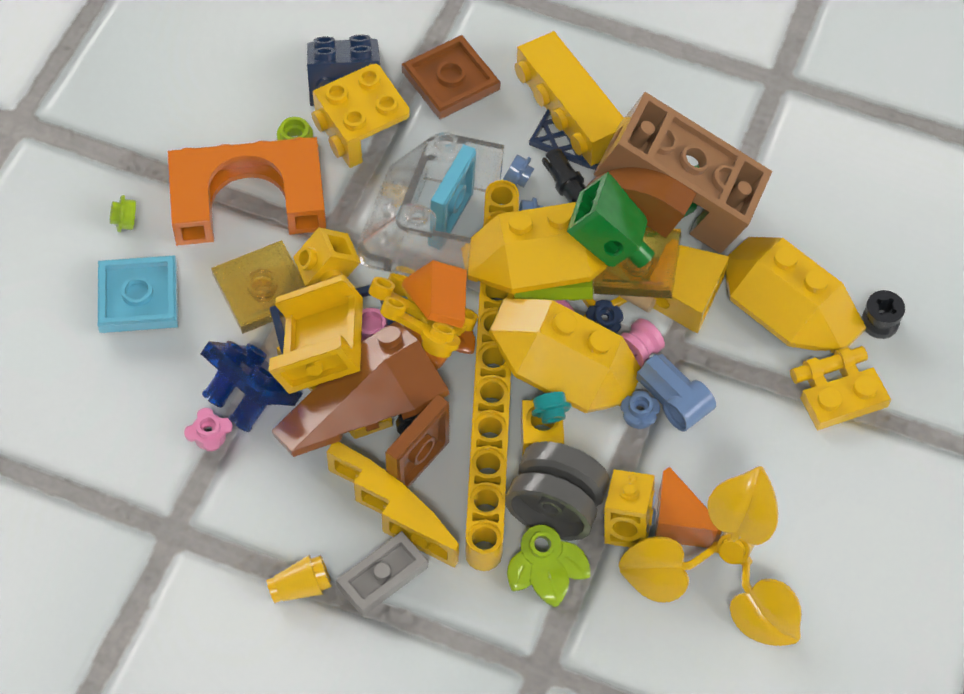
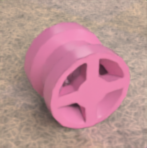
M641 318L631 325L629 333L623 332L620 335L626 341L641 368L645 361L649 359V355L652 353L657 354L665 346L664 338L660 331L651 322Z

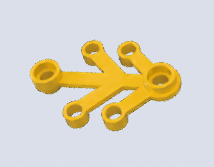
M399 263L396 268L391 270L388 279L374 277L369 288V294L383 301L380 309L381 315L421 334V345L429 354L441 358L450 357L452 352L459 348L461 341L458 336L465 331H472L474 329L478 315L465 308V322L462 328L428 320L402 286L404 279L417 271L415 267Z

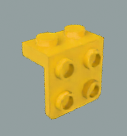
M370 64L312 91L315 111L311 112L313 122L319 132H326L334 155L337 158L342 156L349 168L363 163L361 140L402 122L410 116L408 105L378 64Z

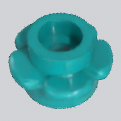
M564 392L546 393L533 399L535 410L532 411V416L541 418L543 424L559 422L566 418L565 412L569 411L571 403L566 401Z

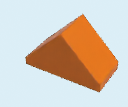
M432 260L404 279L402 283L403 288L428 320L459 328L463 327L466 308L467 269Z
M668 467L663 471L659 488L655 537H668L681 545L709 548L713 542L719 541L722 531L717 529L712 523L707 507L679 476Z

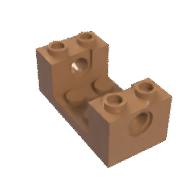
M644 92L620 122L593 175L597 177L613 169L638 167L658 171L683 183L697 193L692 202L704 208V211L696 218L689 234L721 254L750 224L772 171L652 95ZM686 156L694 157L698 161L699 168L691 165Z

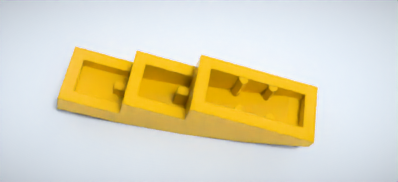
M341 442L331 444L326 452L328 471L354 483L355 501L382 514V531L392 537H395L402 531L418 550L455 568L459 561V543L434 512L402 482L369 458Z

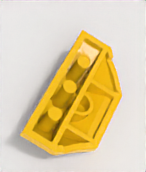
M576 202L498 214L462 245L468 280L480 281L492 288L511 294L590 282L608 266L567 232Z
M748 237L728 255L729 261L725 274L729 300L787 346L834 353L835 350L849 347L865 331L866 326L844 284L786 239Z
M503 299L488 333L491 339L496 341L498 349L514 377L545 393L564 392L566 401L583 413L621 406L622 401L627 396H632L638 383L636 378L637 372L641 367L622 336L553 300Z

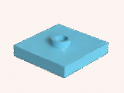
M463 144L431 199L430 244L440 248L444 246L473 195L477 153L475 148Z
M175 255L98 261V329L100 333L178 328L177 261Z

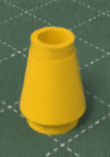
M308 555L274 575V577L266 580L274 603L323 595V590L332 587L327 567L321 555L314 558Z

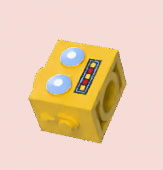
M613 470L604 507V544L630 548L637 542L648 538L650 526L653 525L656 517L654 507L656 503V492L654 491L655 475Z

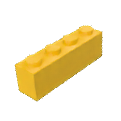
M555 31L518 46L517 63L514 66L518 79L522 83H527L533 91L534 98L539 106H544L550 110L555 127L559 131L563 130L566 133L576 154L582 155L590 166L599 163L624 117Z

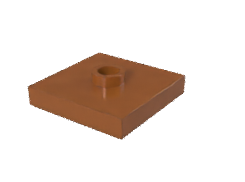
M463 35L402 63V73L439 120L500 90V80Z
M437 395L385 452L386 471L402 482L407 488L413 484L449 443V402Z

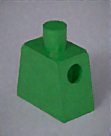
M609 172L579 193L567 232L607 266L615 267L628 258L639 269L644 267L653 258L655 253L643 241L648 223L646 216Z

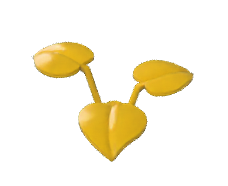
M762 466L729 478L717 485L708 499L707 510L712 523L724 533L718 542H713L708 549L695 558L683 562L684 551L682 546L671 538L657 536L646 538L631 546L619 562L620 573L640 594L652 601L665 603L677 600L687 590L689 577L685 570L693 569L714 553H718L725 562L742 565V587L745 592L736 595L730 603L731 616L738 629L749 638L772 646L795 644L801 638L802 611L795 592L784 582L775 579L759 580L753 587L750 584V566L753 560L749 555L755 545H761L772 537L778 524V504L775 491Z

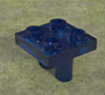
M208 341L200 353L218 370L206 389L202 391L203 397L209 398L208 401L211 404L222 408L233 390L238 387L245 396L234 412L230 414L229 420L232 423L237 421L235 426L245 432L252 430V426L267 405L295 406L303 395L301 391L289 394L268 371L269 363L265 360L267 358L266 353L253 344L248 343L245 346L238 345L232 341H227L226 343Z

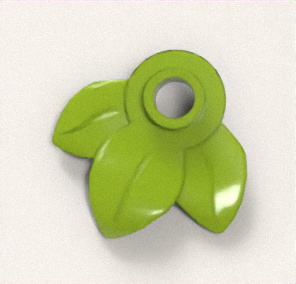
M546 525L533 526L524 533L520 542L521 551L510 560L507 568V578L512 591H520L532 586L536 594L552 607H557L564 599L570 582L569 578L583 580L588 579L591 574L590 565L584 552L573 543L561 541L559 534L553 528ZM538 538L545 539L549 544L548 551L539 552L535 548V540Z

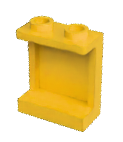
M339 275L276 297L275 306L284 315L286 320L283 354L269 358L268 371L289 394L360 371L363 297L345 275Z

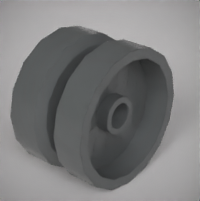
M548 441L532 443L526 448L519 464V475L512 480L506 494L505 505L511 515L529 528L536 525H546L553 528L563 540H582L590 535L597 516V506L602 504L609 487L610 477L606 469L593 457L571 446Z

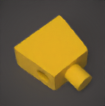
M671 243L667 245L660 261L651 259L644 267L639 269L633 265L631 275L649 282L646 294L656 299L653 309L691 331L698 333L724 280L729 257Z

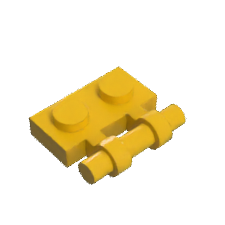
M863 346L854 349L844 347L835 350L834 355L820 360L816 357L804 360L802 366L790 370L791 378L795 384L807 380L811 388L803 390L800 399L817 431L889 406L891 398L874 367L859 372L856 364L868 360L866 349ZM837 370L840 371L842 378L827 382L825 374Z

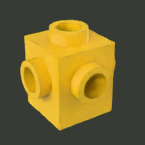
M320 227L317 228L293 256L305 286H310L339 275L348 277L361 263L348 233Z

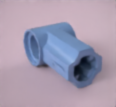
M655 354L650 357L637 372V380L663 405V411L667 419L675 428L682 432L687 431L716 408L715 398L707 386L698 380L691 382L663 354Z

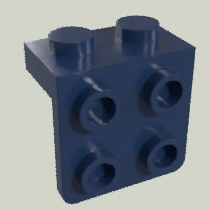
M354 35L349 40H335L333 37L323 36L315 38L314 42L307 43L310 106H314L313 90L370 64H378L380 66L378 40L371 39L369 35Z

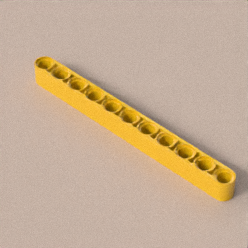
M496 180L486 188L483 227L498 214L518 211L519 191L515 184L507 180ZM480 282L465 555L471 567L480 571H489L498 566L503 553L511 370L503 359L496 341L491 339L488 332L503 301L492 300V298H514V294L492 288ZM488 364H498L500 367H498V368H491V367H488V366H486V365H488ZM496 398L499 401L490 403L486 402L485 399ZM491 432L495 433L498 436L495 438H486L482 436V434ZM491 468L497 472L487 475L481 473L480 470ZM483 504H488L493 506L495 509L489 512H484L479 510L477 507ZM486 541L491 543L493 547L482 550L477 548L475 544Z

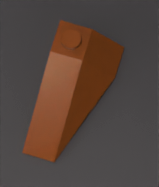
M395 321L361 342L359 372L317 385L272 430V433L282 446L295 457L339 442L344 433L365 426L368 432L380 428L379 421L400 414L403 420L421 413L437 395L445 398L450 393L418 339L400 323Z

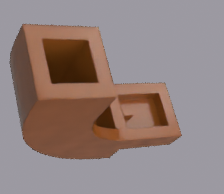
M638 167L618 168L607 171L648 220L647 226L665 239L685 216L697 194L678 180L658 171ZM602 173L601 175H599V176H597L596 178H594L586 187H588V186H589L590 184H592L594 181H596L597 179H599V178H600L601 176H603L605 173Z

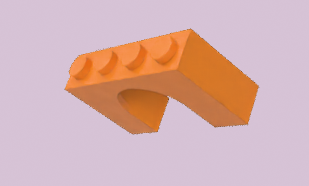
M297 137L289 140L257 141L255 143L235 145L222 144L203 148L188 147L168 151L171 220L176 246L214 242L212 219L214 198L224 186L242 178L264 179L273 183L281 190L286 201L289 235L312 233L318 227L326 229L317 137Z

